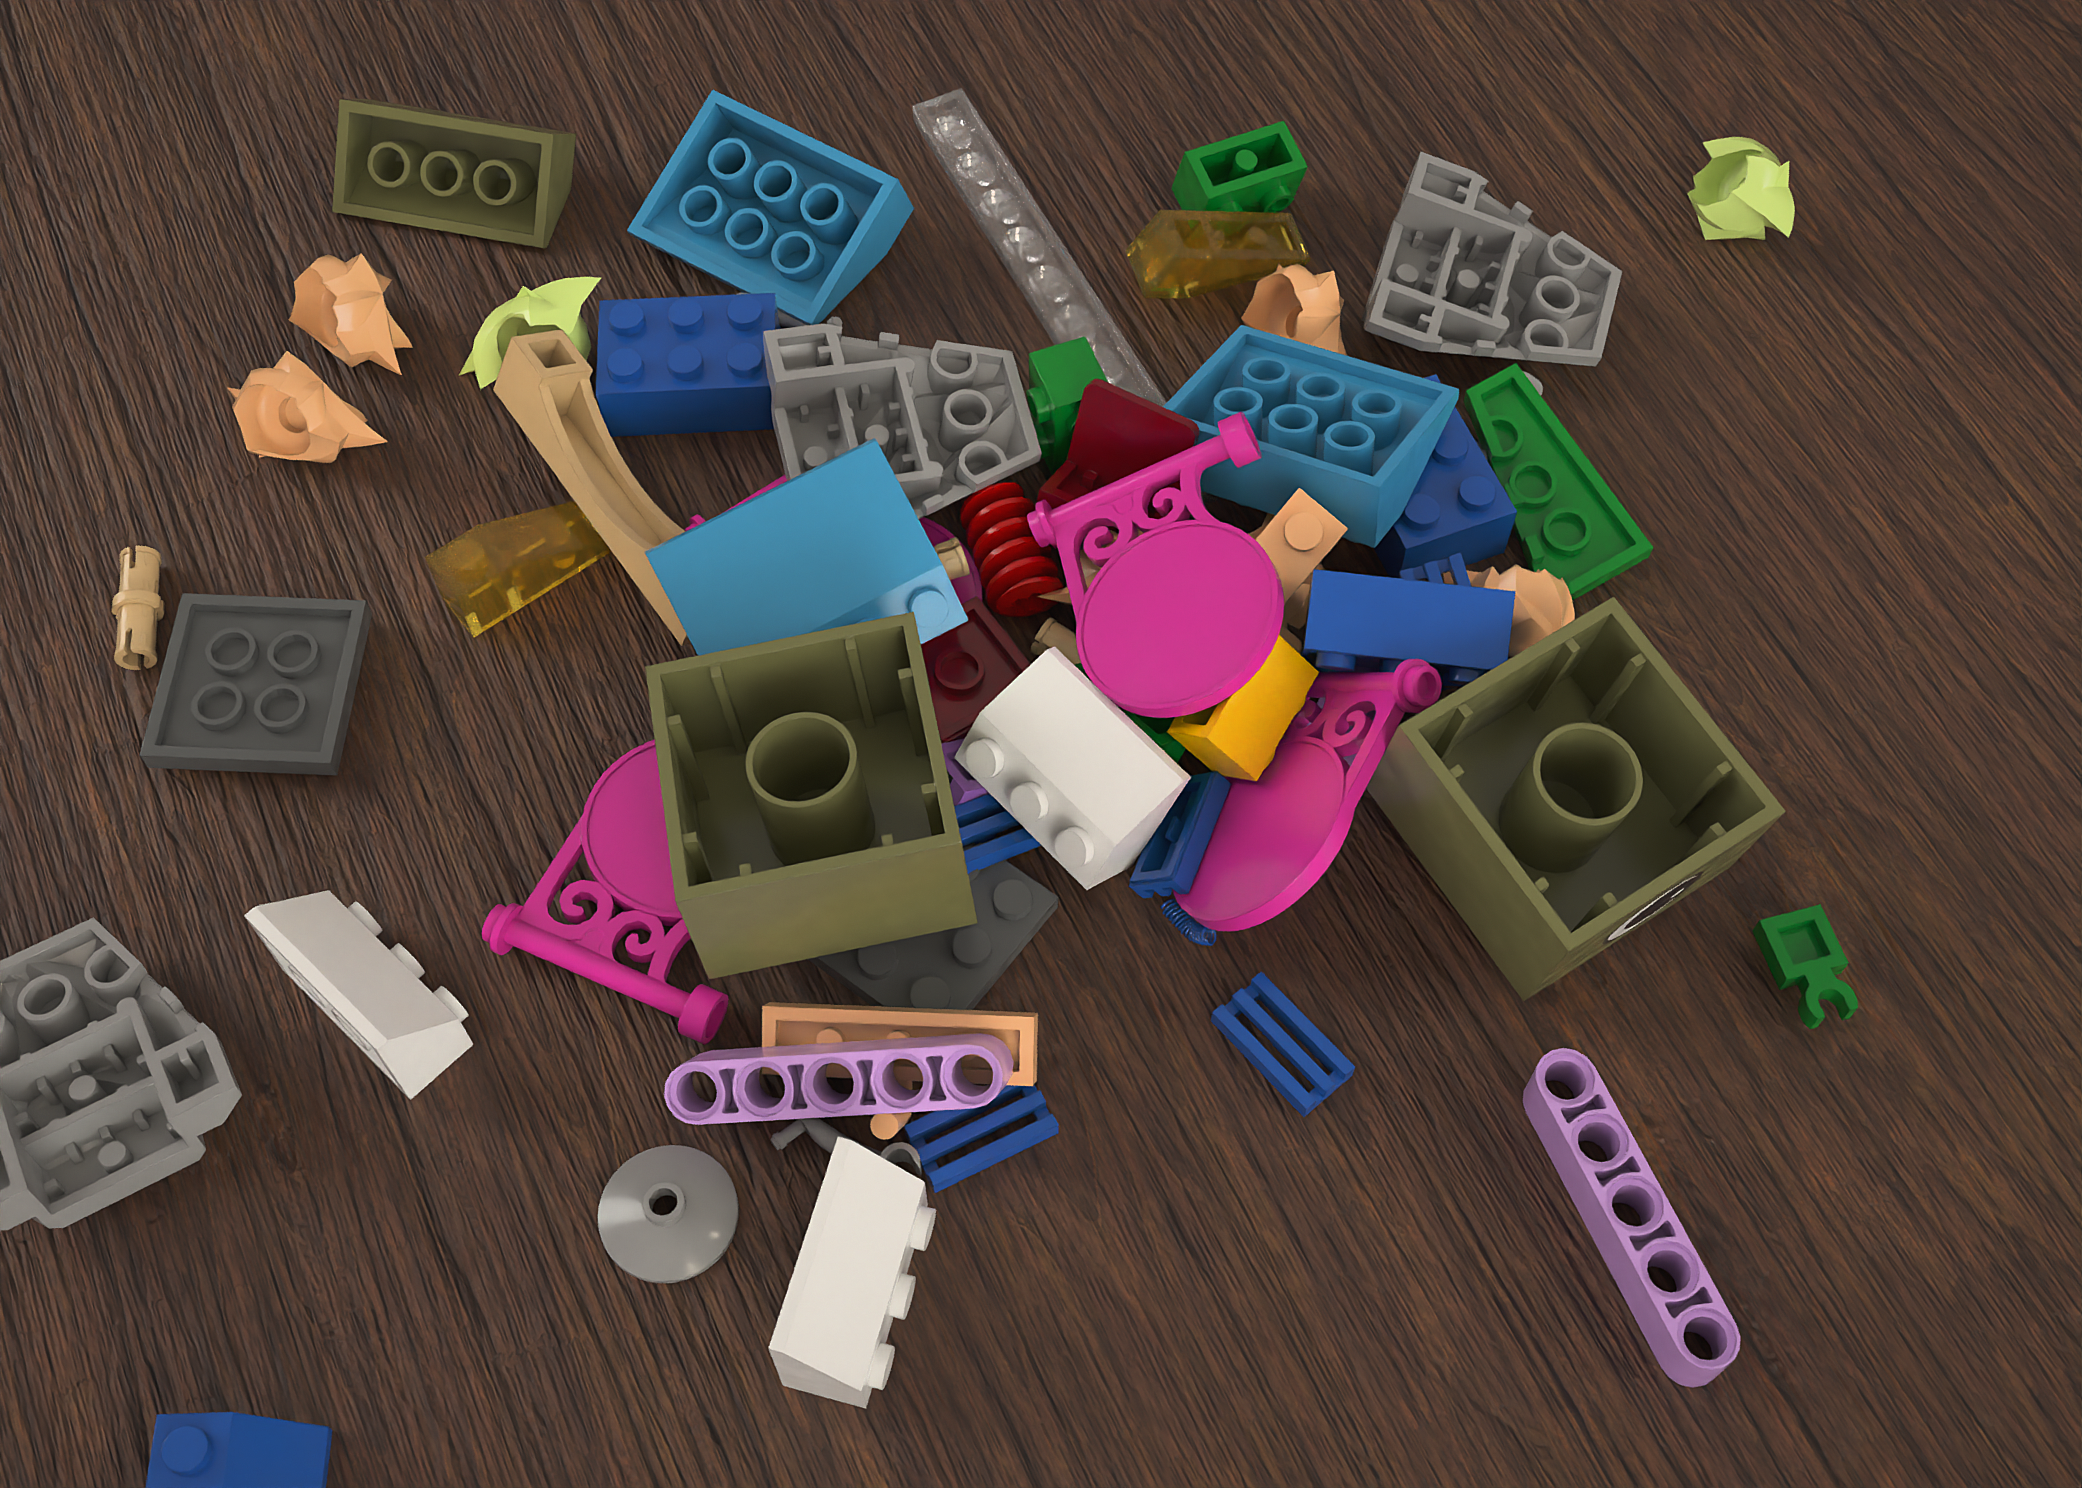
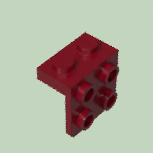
M1093 379L1083 390L1067 460L1040 488L1037 502L1046 500L1052 509L1057 508L1196 446L1200 433L1199 427L1191 419L1104 380ZM1180 480L1161 489L1171 487L1181 491ZM1161 489L1157 490L1150 499L1148 505L1149 518L1160 519L1165 517L1157 512L1152 503L1153 497ZM1107 526L1109 530L1119 533V529Z

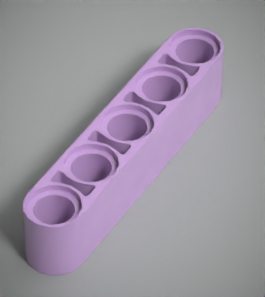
M982 1033L711 1050L698 1054L673 1070L665 1083L664 1097L667 1107L676 1118L684 1123L695 1125L974 1109L987 1105L1003 1090L1012 1076L1014 1062L1009 1048L1002 1040L993 1035ZM974 1054L986 1059L993 1071L992 1084L978 1086L969 1082L963 1075L961 1068L963 1056ZM896 1059H909L917 1064L923 1075V1086L921 1089L909 1090L897 1082L893 1072ZM828 1063L841 1064L852 1074L854 1087L851 1094L838 1093L828 1084L826 1078ZM762 1067L772 1068L783 1078L785 1084L783 1098L771 1097L761 1088L759 1072ZM695 1071L705 1073L714 1081L717 1089L715 1102H707L701 1099L694 1091L692 1082Z
M1566 1048L1551 1050L1542 1056L1524 1089L1523 1105L1526 1114L1660 1367L1670 1379L1680 1385L1692 1388L1704 1386L1715 1379L1733 1362L1739 1352L1740 1334L1737 1325L1595 1066L1585 1055L1576 1050ZM1555 1080L1564 1083L1571 1089L1575 1099L1566 1100L1558 1098L1549 1091L1545 1081ZM1590 1141L1596 1143L1604 1150L1608 1161L1597 1162L1589 1159L1580 1150L1578 1142ZM1619 1202L1634 1208L1640 1216L1642 1225L1631 1226L1620 1221L1614 1213L1612 1204ZM1647 1267H1659L1669 1272L1675 1281L1676 1292H1666L1656 1287L1649 1278ZM1684 1332L1697 1333L1702 1336L1710 1345L1712 1360L1699 1359L1694 1356L1685 1345L1683 1339Z

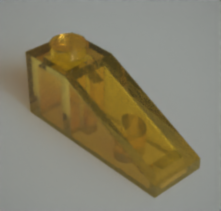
M1159 210L1125 250L1144 298H1190L1266 277L1276 272L1279 264L1282 268L1295 264L1305 266L1311 260L1291 213Z
M572 501L476 525L424 558L441 598L474 638L607 555L611 550L577 503Z

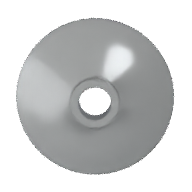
M681 1145L654 1147L626 1161L608 1181L598 1208L599 1234L611 1259L623 1271L635 1278L662 1284L688 1280L714 1265L722 1257L733 1240L739 1218L737 1193L726 1170L719 1162L705 1152ZM669 1195L677 1199V1206L670 1214L657 1215L652 1211L655 1201L662 1196Z

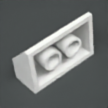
M1056 647L1047 649L979 713L954 757L1086 890L1133 866L1191 778Z
M327 890L255 906L244 915L282 970L410 1100L473 1045L461 1023L469 1016L464 1007L443 986H440L432 993L419 980L425 974V971L417 960L399 943L389 950L376 937L383 931L382 928L357 901L346 908Z
M837 1137L768 1349L783 1386L866 1408L872 1387L883 1390L887 1383L893 1363L895 1346L886 1344L893 1317L904 1320L908 1313L914 1293L916 1277L907 1275L914 1249L925 1251L928 1246L935 1222L936 1209L927 1207L928 1202L924 1181L849 1139Z

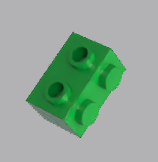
M1281 121L1184 152L1171 189L1194 234L1212 228L1216 231H1224L1237 225L1243 218L1261 212L1265 215H1273L1287 208L1293 202L1308 166L1285 121Z
M1085 336L1029 353V389L1026 391V398L1042 452L1040 460L1045 459L1052 475L1067 460L1084 388L1093 379H1101L1108 382Z

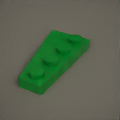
M1517 363L1466 390L1464 404L1480 445L1486 451L1489 465L1517 510L1513 528L1530 571L1537 572L1538 569L1540 571L1546 569L1559 580L1563 578L1573 601L1650 556L1653 546Z

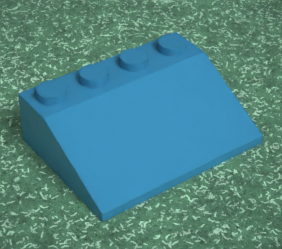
M712 89L627 229V232L631 236L743 293H775L777 310L806 325L820 324L887 255L914 207L897 178Z
M1240 325L1163 407L1193 420L1198 425L1200 433L1196 445L1220 435L1218 421L1240 411L1245 414L1252 427L1261 450L1262 458L1240 468L1234 465L1231 458L1206 468L1200 479L1201 491L1234 501L1242 506H1249L1276 515L1300 488L1348 528L1342 536L1343 538L1375 548L1403 513L1458 401L1459 389Z
M875 438L645 551L697 655L914 612L920 644H923L968 621L967 615L941 560Z

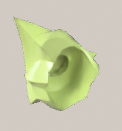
M1728 137L1703 142L1711 160L1701 171L1693 176L1694 189L1689 191L1687 195L1697 214L1705 240L1738 238L1765 240L1764 226L1774 228L1789 238L1795 214L1793 197L1788 187L1789 161L1781 165L1777 156L1769 148L1751 138Z
M601 277L563 278L542 285L532 291L522 286L515 298L497 307L485 319L474 339L473 350L459 376L475 371L481 390L497 380L511 337L560 329L564 331L587 361L591 343L587 325L581 317L580 310L581 305Z

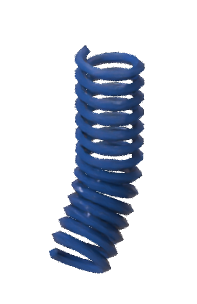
M1169 899L1160 906V909H1163L1168 903L1172 902L1162 911V914H1166L1165 918L1169 917L1168 920L1172 921V924H1175V928H1178V931H1181V934H1184V937L1188 938L1189 941L1206 946H1212L1215 943L1216 931L1191 919V916L1178 905V902H1175V899Z

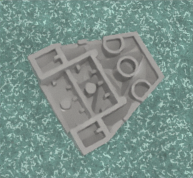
M1420 152L1404 191L1399 210L1385 241L1362 316L1364 330L1419 351L1597 366L1602 358L1622 271L1565 232L1561 231L1551 237L1528 222L1533 211L1519 201L1516 202L1511 210L1484 192L1488 180L1475 171Z
M815 324L763 332L766 371L772 393V422L787 481L875 438L918 519L1040 461L1042 452L1012 351L940 340L936 341L933 349L898 344L899 334L880 332L879 341L841 336L842 326L830 324Z
M94 917L0 961V1231L9 1230L29 1219H33L47 1228H65L201 1159L206 1151L203 1133L222 1125L242 1096L223 1045L208 1026L203 1022L199 1023L188 1013L180 1000L166 986L162 988L147 973L141 962Z

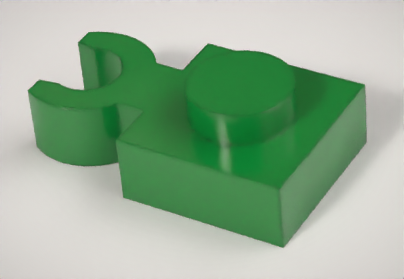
M1821 904L1759 920L1752 932L1779 990L1798 986L1802 995L1798 1002V1012L1803 1023L1809 1029L1818 1027L1823 1021L1825 1014L1818 1000L1820 999L1833 1003L1841 1020L1850 1019L1858 1009L1857 997L1848 984L1835 978V975L1841 974L1849 962Z

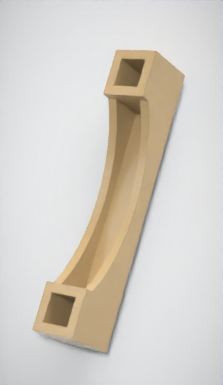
M562 329L511 337L493 388L494 392L680 645L691 644L645 554V551L686 531L674 523L652 501L620 455L609 434L594 396L589 379L593 369Z

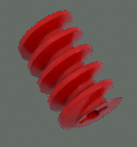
M1001 482L974 492L964 501L960 509V521L966 530L967 543L972 549L974 564L979 569V578L981 585L986 591L987 604L995 613L1006 617H1025L1044 612L1059 602L1037 596L1064 588V584L1056 578L1058 576V567L1050 558L1051 546L1048 545L1042 548L1037 543L1030 529L1027 514L1036 510V504L1031 499L1023 498V488L1016 482Z

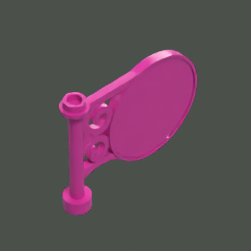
M1242 411L1218 421L1220 435L1057 508L1052 509L1046 500L1037 502L1035 505L1036 510L1027 514L1030 529L1037 543L1042 548L1050 544L1054 548H1058L1077 622L1076 645L1078 655L1087 676L1115 705L1128 712L1153 718H1171L1193 714L1212 707L1238 691L1257 673L1277 641L1284 616V592L1277 569L1265 550L1254 538L1241 529L1214 518L1206 510L1201 496L1200 479L1206 468L1229 458L1232 459L1237 468H1240L1262 458L1255 434ZM1180 480L1181 491L1171 487L1161 489ZM1161 489L1153 497L1152 503L1157 512L1165 517L1160 519L1149 518L1148 505L1150 499L1157 490ZM1190 513L1195 520H1188ZM1107 526L1119 529L1117 540L1109 547L1102 548L1103 545L1114 540V536ZM1138 529H1139L1141 532H1143L1144 534L1138 536V535H1139ZM1083 540V550L1094 565L1101 567L1088 589L1080 562V546Z
M1407 659L1399 664L1395 672H1319L1306 695L1303 707L1293 717L1276 747L1273 760L1263 770L1258 781L1223 776L1231 783L1191 889L1187 894H1178L1173 890L1174 896L1181 908L1201 925L1212 930L1229 932L1261 924L1283 912L1300 899L1319 880L1340 850L1352 823L1355 808L1405 712L1420 713L1438 700L1441 694L1442 682L1437 670L1422 659ZM1310 697L1325 698L1323 708H1320L1314 701L1309 700ZM1376 711L1374 720L1365 713ZM1351 725L1353 729L1348 734H1345ZM1357 754L1351 766L1343 758Z
M654 739L621 756L602 774L588 796L583 815L524 906L516 903H511L507 907L502 904L496 905L484 922L482 939L489 943L490 950L494 953L504 955L514 946L679 1018V1034L706 1045L716 1035L723 1022L728 1007V995L704 984L698 985L690 994L666 983L675 957L691 937L675 902ZM584 851L588 868L595 882L579 880L569 884L562 891L559 903L563 916L570 923L578 925L562 924L550 916L549 910L556 893ZM581 900L593 901L597 905V911L587 921H585L586 916L583 907L576 906ZM614 904L626 912H621L615 916ZM662 925L673 926L665 935ZM643 929L651 935L649 941L644 944H640L638 934L633 933L625 941L629 958L638 963L651 962L648 975L615 960L614 951L618 941L628 931Z

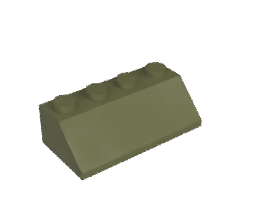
M339 99L332 212L547 248L571 191L576 133L371 99Z

